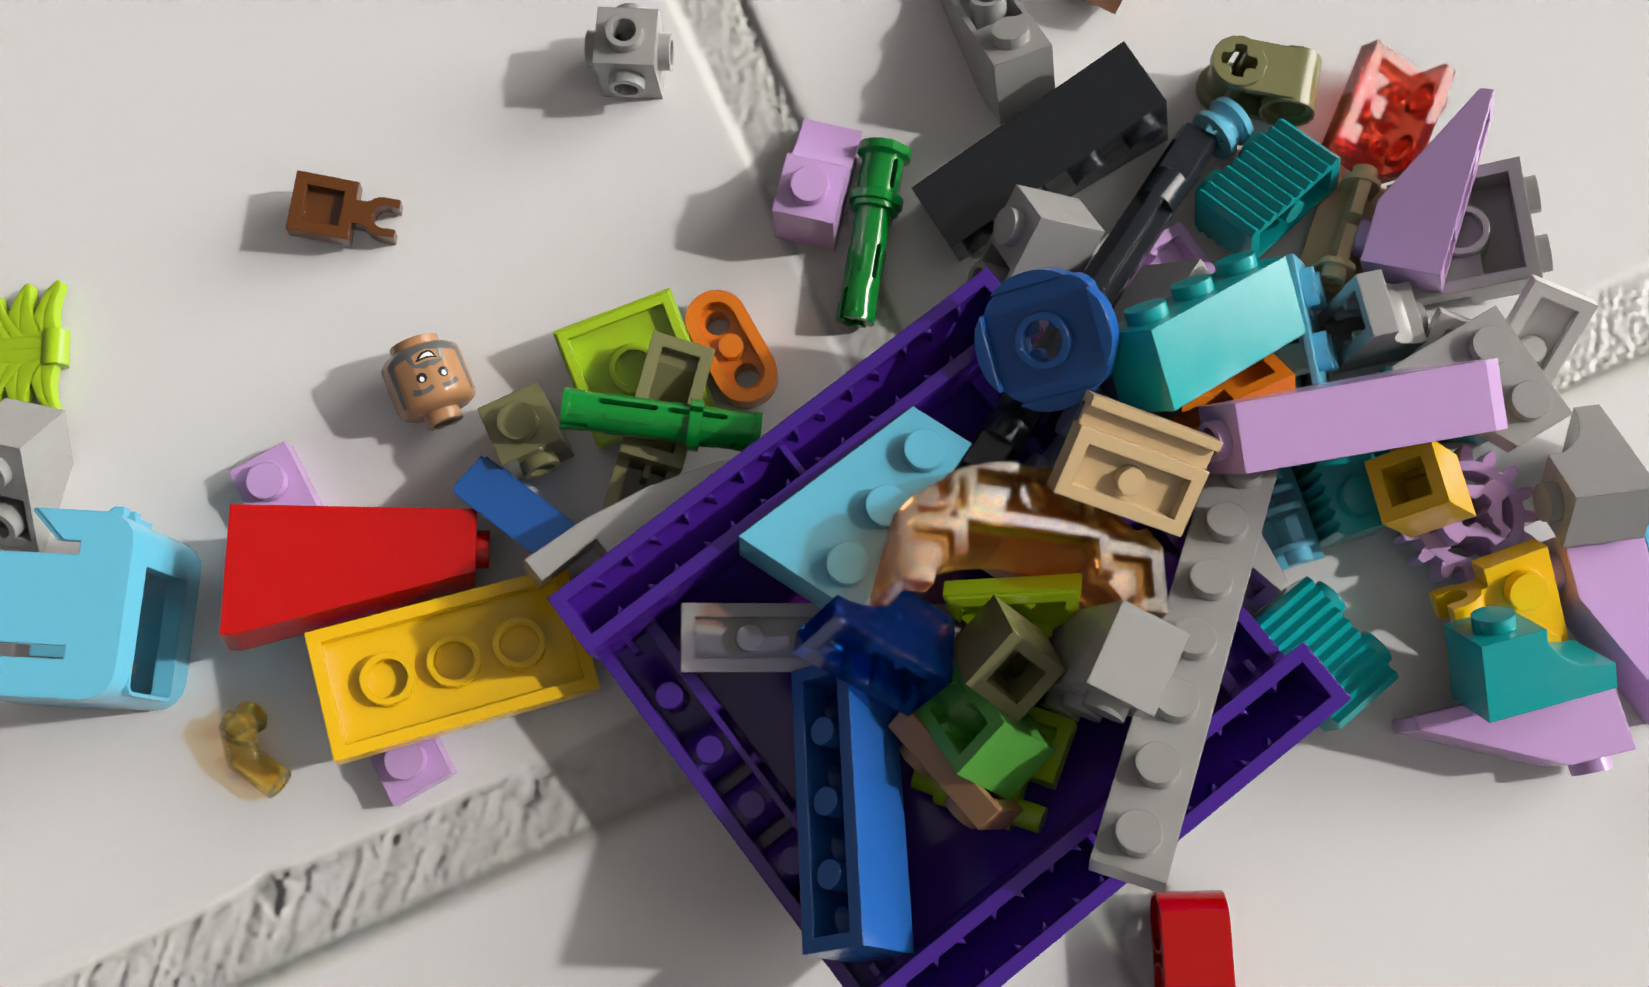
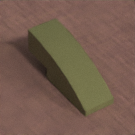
M653 331L634 397L686 404L691 403V398L702 400L715 349ZM622 437L602 510L648 486L680 475L687 455L685 445L669 443L668 441Z

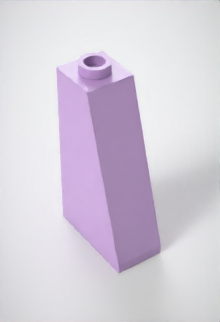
M1498 358L1401 368L1198 407L1200 418L1198 431L1211 435L1223 442L1219 453L1214 451L1207 466L1209 474H1249L1508 428Z

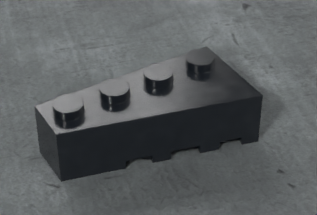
M1123 41L921 180L911 189L959 262L969 256L973 259L980 258L993 232L995 219L1000 210L1006 206L1016 184L1069 197L1075 195L1168 140L1167 101L1125 41Z

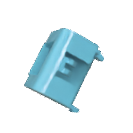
M114 506L109 511L34 508L36 515L57 540L81 542L79 554L0 550V643L30 644L28 656L44 657L0 656V701L27 705L143 711L164 710L174 705L183 695L187 682L201 578V560L197 552L189 545L153 530V524L141 520V514L130 512V509L126 507ZM146 573L149 574V580L145 579ZM133 662H137L136 674H132Z

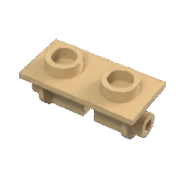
M1356 164L1353 166L1352 172L1346 173L1344 176L1339 174L1337 188L1315 208L1300 260L1307 267L1313 266L1314 271L1320 273L1325 293L1336 296L1355 274L1363 272L1360 262L1361 258L1353 256L1356 233L1362 219L1372 220L1377 201L1387 190L1381 187V181L1377 178L1378 170L1372 165Z

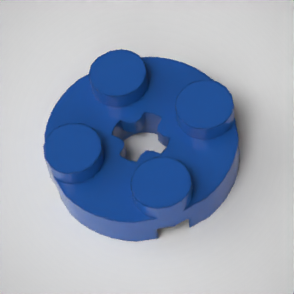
M1057 267L1037 268L1016 274L999 284L991 294L993 297L988 302L984 315L979 316L975 328L974 343L980 369L992 387L999 393L1005 391L1012 399L1022 402L1023 404L1019 406L1038 412H1052L1069 408L1082 401L1086 390L1095 392L1115 370L1120 339L1117 318L1109 300L1098 289L1096 282L1089 275L1081 272L1073 273ZM1039 320L1048 321L1052 329H1059L1062 335V343L1057 345L1056 358H1049L1044 348L1033 349L1030 336L1040 332Z

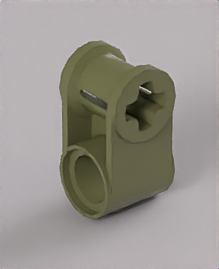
M1232 35L1222 39L1215 46L1210 57V65L1198 77L1196 95L1200 103L1209 110L1211 102L1217 97L1223 96L1226 90L1231 88L1232 91L1228 98L1238 103L1250 119L1265 121L1274 126L1278 119H1284L1293 126L1299 127L1308 124L1314 118L1322 59L1319 53L1304 46H1285L1254 40L1245 36ZM1234 52H1239L1233 63L1228 62Z

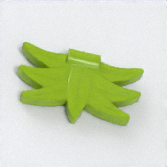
M56 280L47 289L38 305V290L35 286L28 283L19 291L11 309H9L7 301L0 297V402L8 397L14 400L33 403L35 394L41 405L62 409L59 399L58 381L61 370L68 369L70 365L71 331L62 328L61 323L62 306L68 290V285L64 282Z

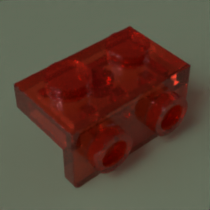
M1379 39L1361 46L1321 145L1341 158L1340 165L1352 172L1353 166L1356 164H1368L1377 168V178L1381 181V184L1396 180L1427 147L1438 117L1447 105V95L1456 70L1445 63L1421 72Z

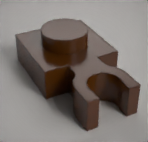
M297 170L285 229L291 236L350 247L352 246L354 231L359 230L367 232L376 241L396 245L398 237L396 231L380 228L375 224V221L383 213L402 216L403 205L401 200L386 197L362 201L363 189L360 182Z

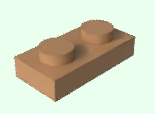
M905 706L888 725L890 730L903 743L899 751L904 760L925 777L932 776L947 793V796L944 798L946 807L963 825L971 829L977 828L978 830L1006 829L1024 810L1013 797L1007 800L957 775L913 707Z

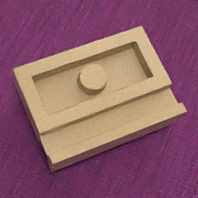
M1086 390L1082 399L1085 401L1078 420H1073L1046 485L1054 493L1181 537L1210 473L1206 470L1214 451L1219 453L1223 442L1211 435Z

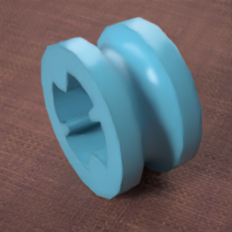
M1225 96L1217 97L1211 102L1209 111H1200L1192 120L1194 125L1216 135L1218 146L1213 155L1223 160L1229 159L1234 155L1237 145H1244L1247 139L1254 134L1251 120L1243 108Z

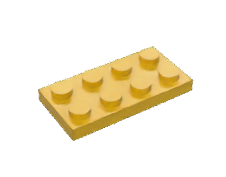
M568 570L563 571L542 589L538 588L529 575H524L304 633L334 762L337 765H342L599 692L600 684L592 656L585 651L547 599L570 581Z

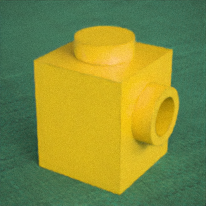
M1436 441L1393 448L1389 450V453L1364 461L1382 524L1406 536L1415 537L1476 516L1457 454Z

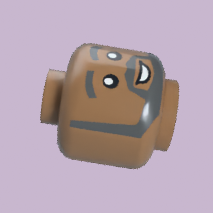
M424 333L407 338L391 347L389 351L392 357L385 362L381 373L396 413L401 420L406 423H425L428 431L439 430L462 420L463 414L461 409L474 398L476 390L457 344L448 340H439L436 333Z

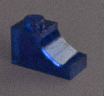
M902 587L895 590L878 606L859 604L837 594L796 632L793 654L909 717L952 682L955 618Z

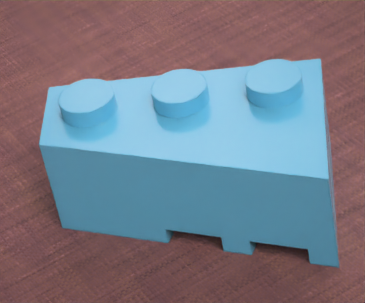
M913 406L739 535V555L853 629L961 467L972 443Z

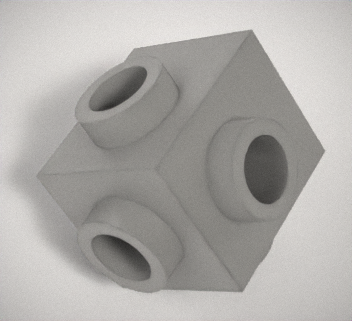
M624 3L617 7H598L595 30H587L584 50L586 66L595 69L604 97L663 99L665 71H672L674 65L673 34L664 33L659 10L648 9L636 3Z

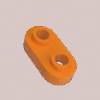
M710 290L698 295L690 303L686 311L685 325L691 342L715 349L709 374L720 394L727 402L739 408L747 409L763 405L776 391L778 371L773 355L745 306L738 297L724 290ZM722 319L730 324L728 330L721 335L709 333L707 331L708 326L714 320ZM746 370L754 371L759 375V379L751 387H742L736 382L741 372Z

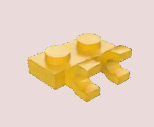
M1534 538L1472 560L1475 579L1461 584L1441 587L1429 592L1434 615L1440 620L1450 617L1451 622L1470 617L1472 611L1481 607L1505 606L1547 629L1548 642L1569 640L1548 546ZM1445 648V649H1443V650H1444V654H1445V658H1446V662H1447V666H1448L1447 651H1446V648Z

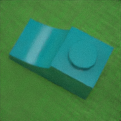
M1481 607L1472 611L1468 618L1443 624L1452 698L1489 723L1618 688L1616 662L1573 639L1562 642H1548L1547 629L1521 616L1509 607Z

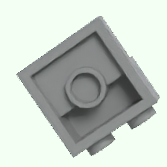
M1520 156L1478 166L1442 293L1412 288L1415 300H1419L1423 306L1472 296L1474 303L1518 295L1521 294L1532 274L1543 278L1542 273L1553 271L1548 235L1535 236L1531 214L1541 212V199L1536 175L1523 177Z

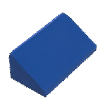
M481 455L453 487V492L456 496L532 554L576 525L487 456L484 458Z

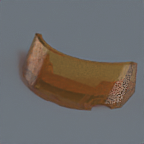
M1011 461L976 464L952 471L944 479L926 487L918 494H913L892 517L869 603L872 606L886 607L902 590L926 592L934 585L937 574L956 570H1001L1023 576L1082 573L1080 603L1086 608L1125 600L1160 619L1169 614L1163 547L1147 528L1140 531L1134 530L1117 514L1054 493L1046 485L1053 468L1030 467Z

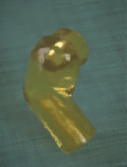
M240 702L234 711L227 710L224 713L218 726L227 766L265 796L273 798L286 786L292 773L260 749L257 733L266 728V712L255 702Z

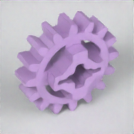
M1463 445L1453 451V453L1457 454L1464 479L1477 483V485H1467L1476 513L1475 517L1463 520L1462 523L1457 522L1415 537H1409L1401 533L1392 540L1394 546L1410 544L1415 550L1407 562L1411 568L1424 562L1432 565L1429 580L1434 583L1447 579L1451 573H1453L1455 584L1475 579L1472 560L1534 538L1524 531V526L1535 523L1540 519L1536 512L1524 510L1522 502L1529 499L1533 495L1534 490L1532 487L1516 489L1512 481L1516 478L1519 469L1515 465L1501 472L1495 469L1496 453L1491 450L1478 457L1475 461H1473V454L1468 445ZM1450 548H1462L1469 556L1477 554L1479 557L1458 556L1448 550Z

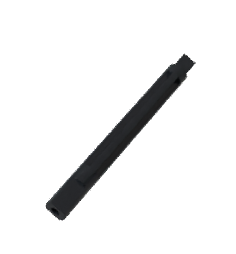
M1189 122L1180 127L1083 272V274L1089 275L1096 282L1098 289L1107 297L1112 308L1115 307L1216 151L1218 146L1216 135ZM1048 325L1033 349L1044 348L1049 358H1056L1057 345L1062 343V335L1059 329H1052ZM1004 391L976 432V442L964 458L959 476L989 492L1007 463L1014 461L1018 457L1046 412L1032 411L1019 406L1023 403L1012 399Z

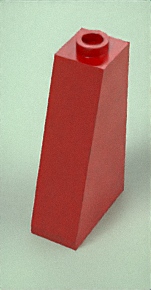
M230 504L219 635L229 651H244L304 635L306 632L474 589L476 569H489L490 530H477V511L474 509Z

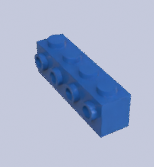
M847 655L791 671L803 955L860 963L914 954L899 739L888 727L890 722L897 716L895 674Z

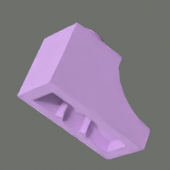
M803 119L792 154L787 153L772 208L776 238L827 250H835L858 160L857 152L859 142L862 140V131Z

